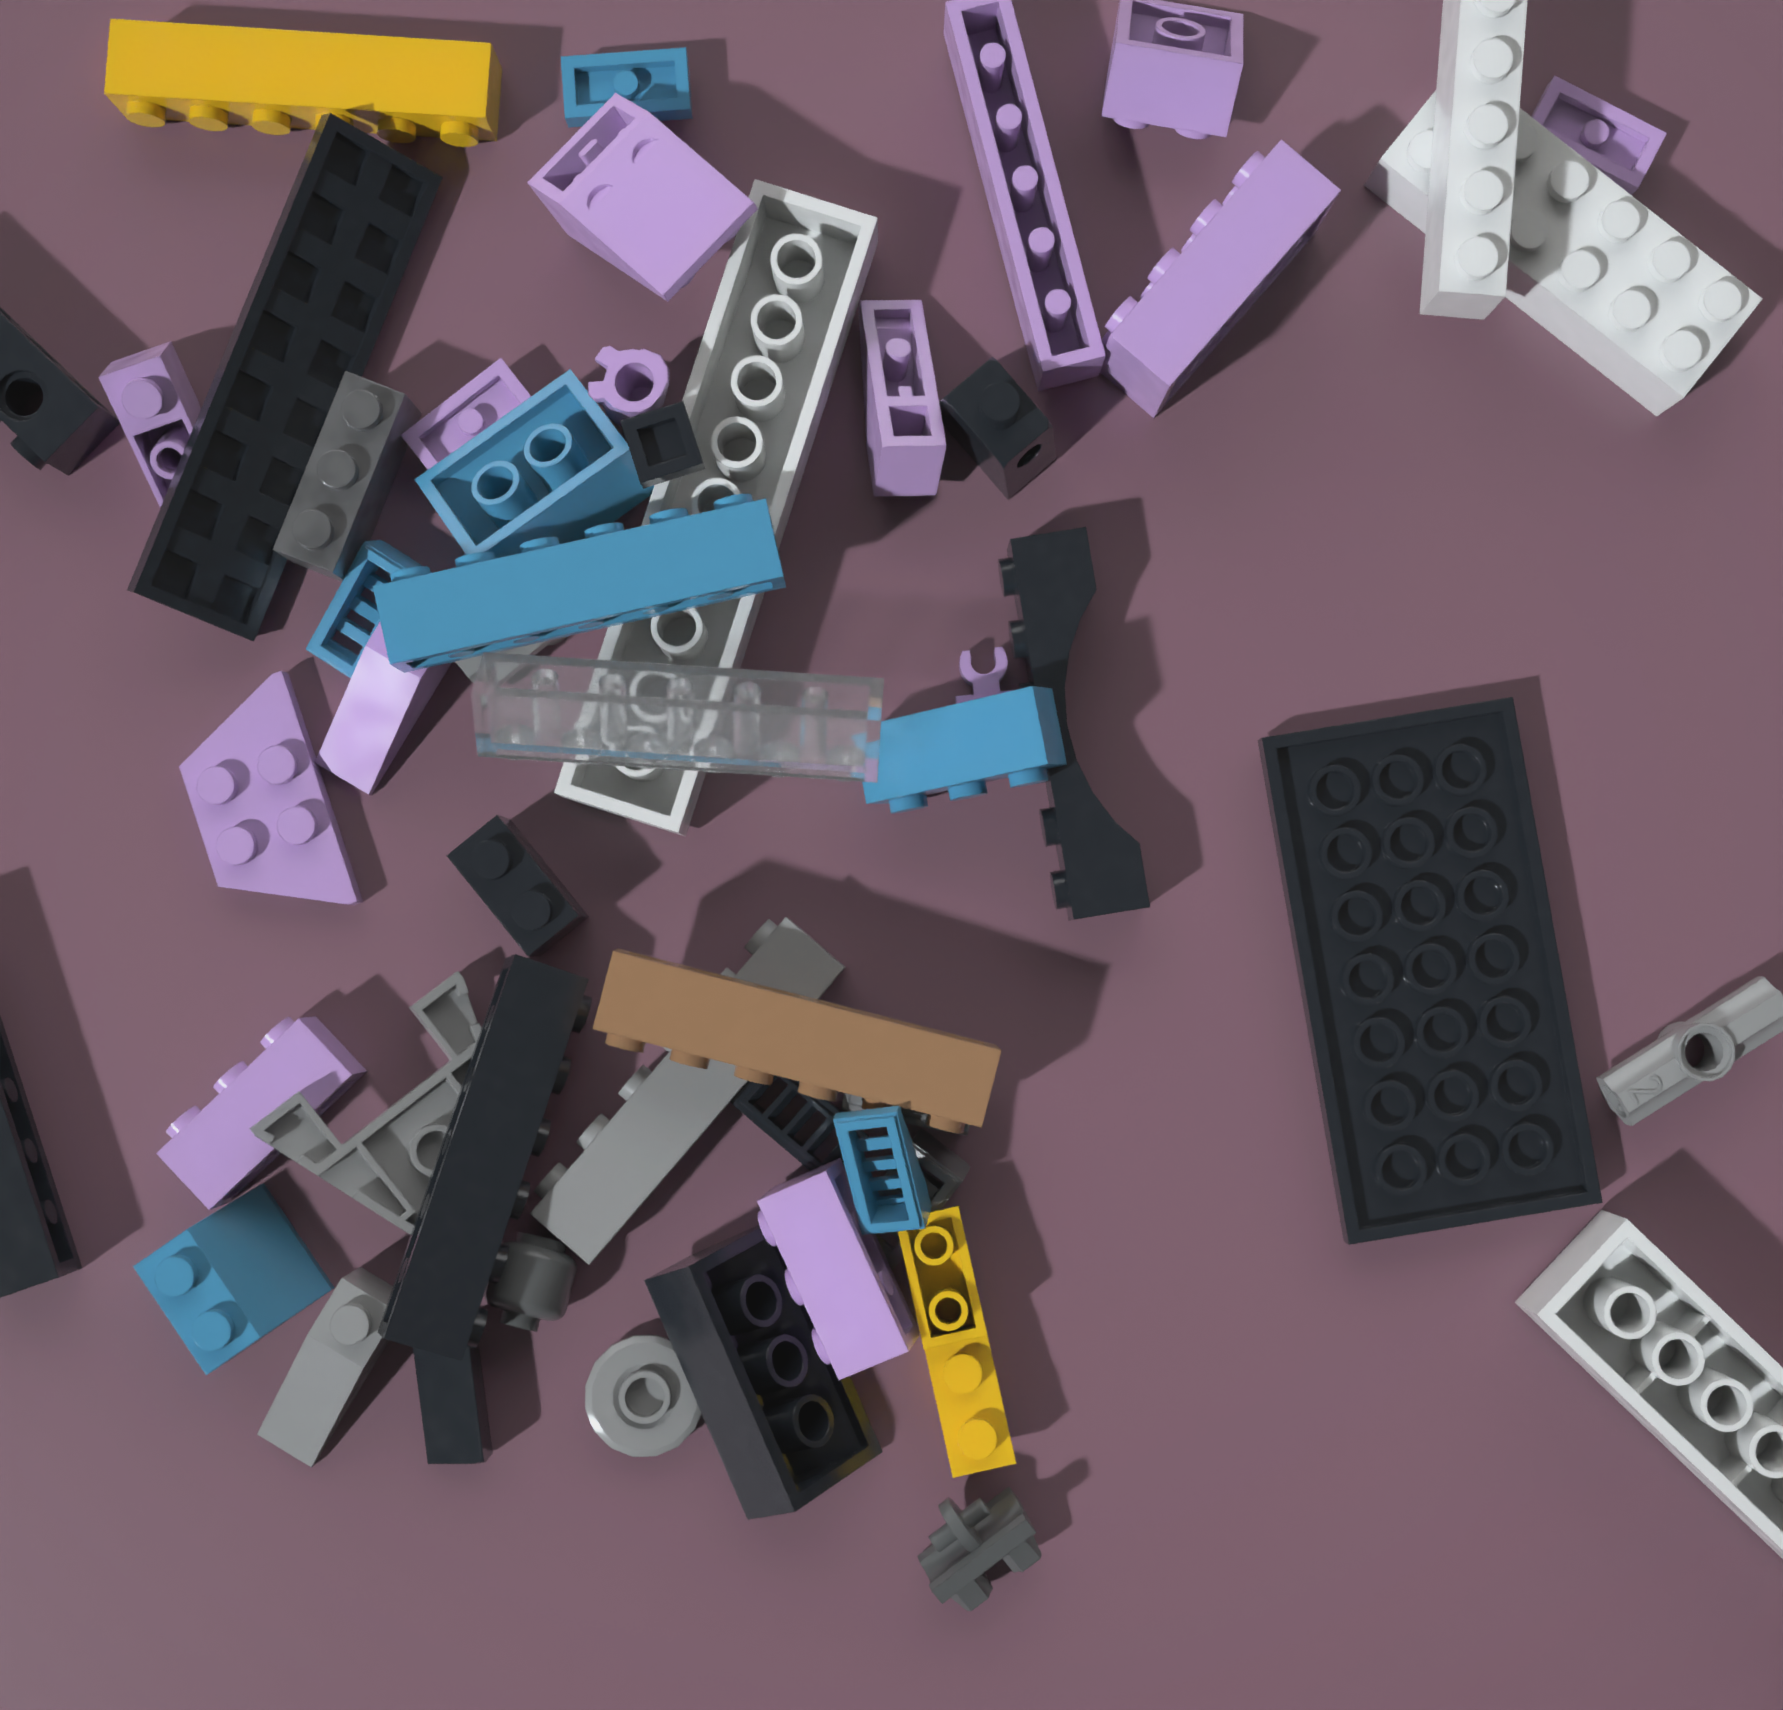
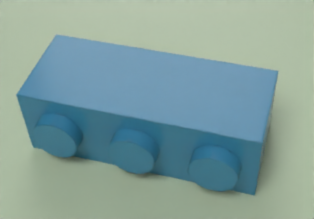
M1030 686L852 728L866 804H889L891 814L928 807L926 795L948 791L950 801L988 794L986 782L1008 778L1010 788L1042 783L1049 780L1047 769L1067 765L1053 690L1051 688Z

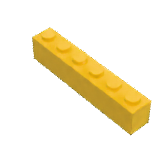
M110 19L104 94L127 120L146 127H162L165 125L166 120L186 121L197 128L208 131H224L228 128V124L249 125L255 130L266 134L286 135L290 133L291 128L316 130L321 115L332 113L365 133L377 134L380 138L391 142L410 143L415 141L416 136L437 137L453 146L472 147L478 144V140L497 141L502 66L492 44L486 42Z

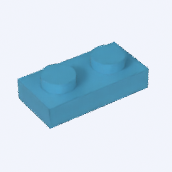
M686 47L561 56L564 114L568 128L582 127L615 93L647 110L659 121L693 119L689 59Z

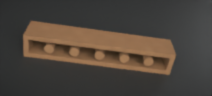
M619 948L612 952L593 1025L594 1030L607 1033L605 1043L613 1047L643 1053L646 1043L672 1049L669 1059L683 1065L708 1069L710 1059L736 1065L734 1076L750 1082L772 1085L774 1075L799 1081L798 1092L810 1097L836 1101L839 1091L862 1097L861 1108L865 1110L900 1106V1109L906 1108L926 1113L925 1124L958 1134H963L965 1124L982 1128L1002 1051L997 1045Z

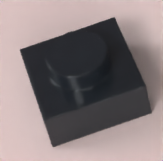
M684 401L620 421L643 489L705 469Z

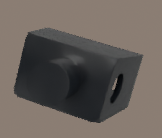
M991 357L939 401L945 428L1007 500L1056 460L1053 426L995 358ZM1030 449L1031 453L1028 456H1026L1023 460L1019 461L1021 457Z

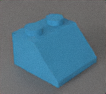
M264 1183L189 1227L133 1266L205 1375L235 1358L335 1288Z

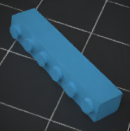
M736 494L716 500L713 503L715 510L689 515L686 508L668 509L649 516V525L624 530L623 523H606L586 529L584 531L586 539L560 544L557 537H544L522 543L519 546L521 551L519 554L495 559L493 552H476L455 559L456 568L431 573L428 566H415L394 571L390 574L391 582L373 586L389 664L406 673L786 588L767 500L765 498L753 501L751 494Z

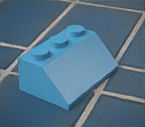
M571 369L414 479L466 555L488 551L494 553L495 559L521 553L519 546L522 543L538 538L557 537L560 544L586 539L584 534L586 529L601 524L613 523L651 496L654 485L642 488L627 442L598 404L589 396L588 391Z

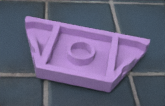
M282 670L272 673L179 766L218 887L356 905L362 903L363 899L319 765L315 763L316 756L289 674Z

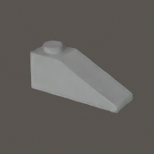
M362 1267L341 1278L308 1332L257 1435L308 1466L313 1467L390 1341L384 1339L377 1332L393 1288L392 1285Z

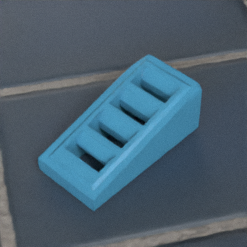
M382 540L364 541L305 650L351 678L365 645L380 622L377 605L361 596L365 588L374 592L373 586L389 583L375 574L379 567L391 574L400 569L423 565ZM351 609L375 624L372 632L347 618ZM337 630L363 646L359 655L332 639Z
M900 1106L835 1113L833 1121L862 1235L925 1229L932 1205L926 1181ZM887 1127L888 1135L859 1138L856 1130ZM892 1148L893 1155L866 1158L864 1151ZM897 1168L898 1175L873 1177L871 1171ZM901 1188L903 1194L880 1196L878 1191Z

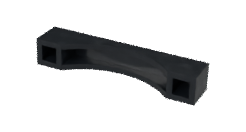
M1081 527L1010 539L1007 548L1008 558L998 559V570L1003 596L1014 595L1018 620L1008 621L1010 644L1014 659L1025 657L1029 681L1020 683L1019 689L1037 686L1053 690L1067 765L1047 769L1049 780L1045 781L1049 808L1039 809L1044 844L1046 847L1056 845L1060 867L1059 871L1050 872V883L1056 910L1066 908L1068 921L1149 908L1150 902L1140 843L1115 822L1093 793L1076 759L1067 725L1065 682L1069 652L1080 619L1097 590L1087 528Z

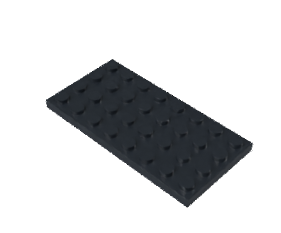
M1513 697L1260 738L1258 746L1344 1242L1351 1245L1603 1203Z

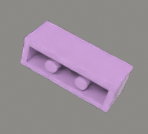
M316 1016L298 1018L295 1022L291 1017H287L279 1022L260 1041L261 1045L266 1049L249 1066L241 1061L229 1069L214 1084L213 1088L219 1094L202 1110L197 1106L191 1107L179 1116L166 1130V1133L172 1139L156 1154L208 1210L229 1203L281 1154V1152L255 1137L249 1128L298 1091H300L320 1117L367 1072Z
M841 1158L774 1186L757 1200L761 1209L758 1211L760 1229L771 1246H778L788 1268L785 1270V1281L790 1295L798 1305H805L814 1325L812 1340L816 1352L825 1364L831 1363L838 1380L909 1352L920 1335L919 1328L876 1234L862 1235L846 1169Z

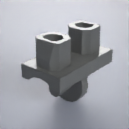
M1007 1487L988 1503H985L980 1497L964 1510H961L950 1497L940 1503L938 1508L946 1523L928 1536L932 1545L917 1556L929 1578V1587L937 1599L943 1604L952 1598L965 1610L971 1612L986 1601L993 1590L985 1571L1003 1559L1014 1573L1024 1572L1041 1559L1042 1553L1033 1536L1037 1532L1020 1499L1010 1487Z

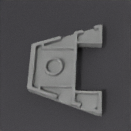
M459 971L455 972L409 1007L448 1057L449 1061L341 1144L300 1091L249 1128L255 1137L409 1235L412 1233L481 1031L480 1023H477L467 994L469 991L463 976Z

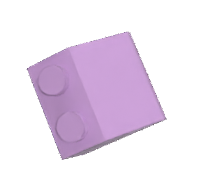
M1120 0L1104 90L1102 117L1113 118L1117 124L1132 129H1143L1149 125L1173 128L1180 135L1191 139H1206L1211 135L1226 137L1243 68V14L1162 0Z

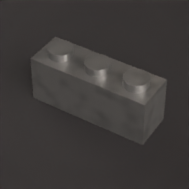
M345 371L274 545V551L297 565L338 581H343L364 541H370L407 450L408 444L401 434L416 424L420 418V410L406 394Z

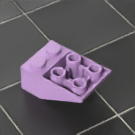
M617 93L527 182L567 235L667 302L680 289L692 281L695 273L726 242L735 237L740 227L758 210L751 199L650 112Z

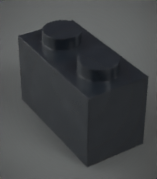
M496 815L446 855L528 957H540L589 917L511 819Z

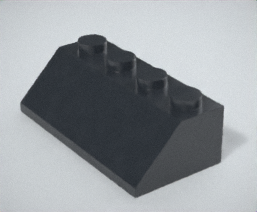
M759 1225L694 1253L644 1280L748 1520L796 1512L883 1452L850 1376L838 1380L831 1363L825 1364L817 1354L812 1340L814 1325L805 1305H798L790 1295L785 1281V1270L788 1268L778 1246L773 1247L767 1242Z

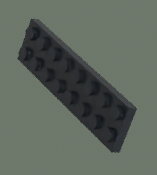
M332 113L321 115L127 591L247 640H255L287 562V558L273 550L345 371L361 377L364 373L443 179L442 176Z

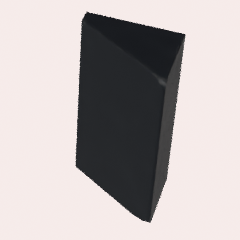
M479 1344L476 1348L467 1346L462 1361L413 1347L428 1464H477L486 1462L493 1454Z

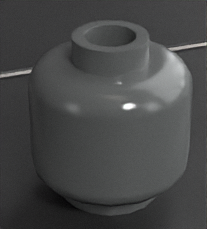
M517 1232L515 1241L502 1243L509 1246L507 1262L498 1283L488 1282L484 1298L490 1306L503 1310L499 1323L537 1332L540 1320L556 1321L565 1315L577 1273V1263L571 1256L565 1254L567 1245L563 1242Z

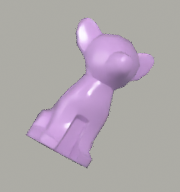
M611 346L603 347L600 350L595 361L606 369V374L603 381L588 382V394L596 403L604 407L610 420L622 427L621 420L662 407L669 386V368L661 355L646 349L617 351Z

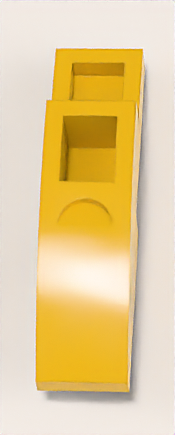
M959 1206L930 1212L925 1229L898 1231L923 1349L926 1354L952 1477L955 1478L1017 1463Z

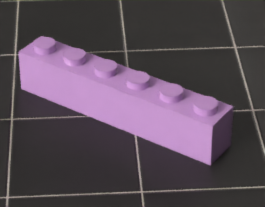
M1012 0L945 2L944 38L1037 390L1042 391L1097 377L1106 355Z

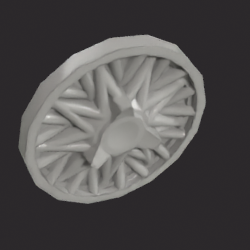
M632 1335L612 1344L595 1361L585 1385V1410L594 1432L610 1448L632 1457L658 1456L678 1447L695 1430L701 1416L699 1406L670 1340L660 1335Z

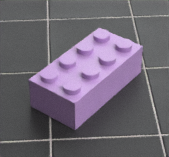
M1282 139L1266 157L1259 151H1256L1246 161L1232 180L1235 186L1226 196L1223 203L1221 204L1214 199L1195 220L1190 228L1193 234L1181 249L1182 253L1180 254L1172 247L1149 274L1147 279L1151 282L1141 294V300L1137 302L1129 296L1105 325L1108 331L1101 340L1106 357L1100 373L1153 418L1156 417L1315 235L1341 191Z

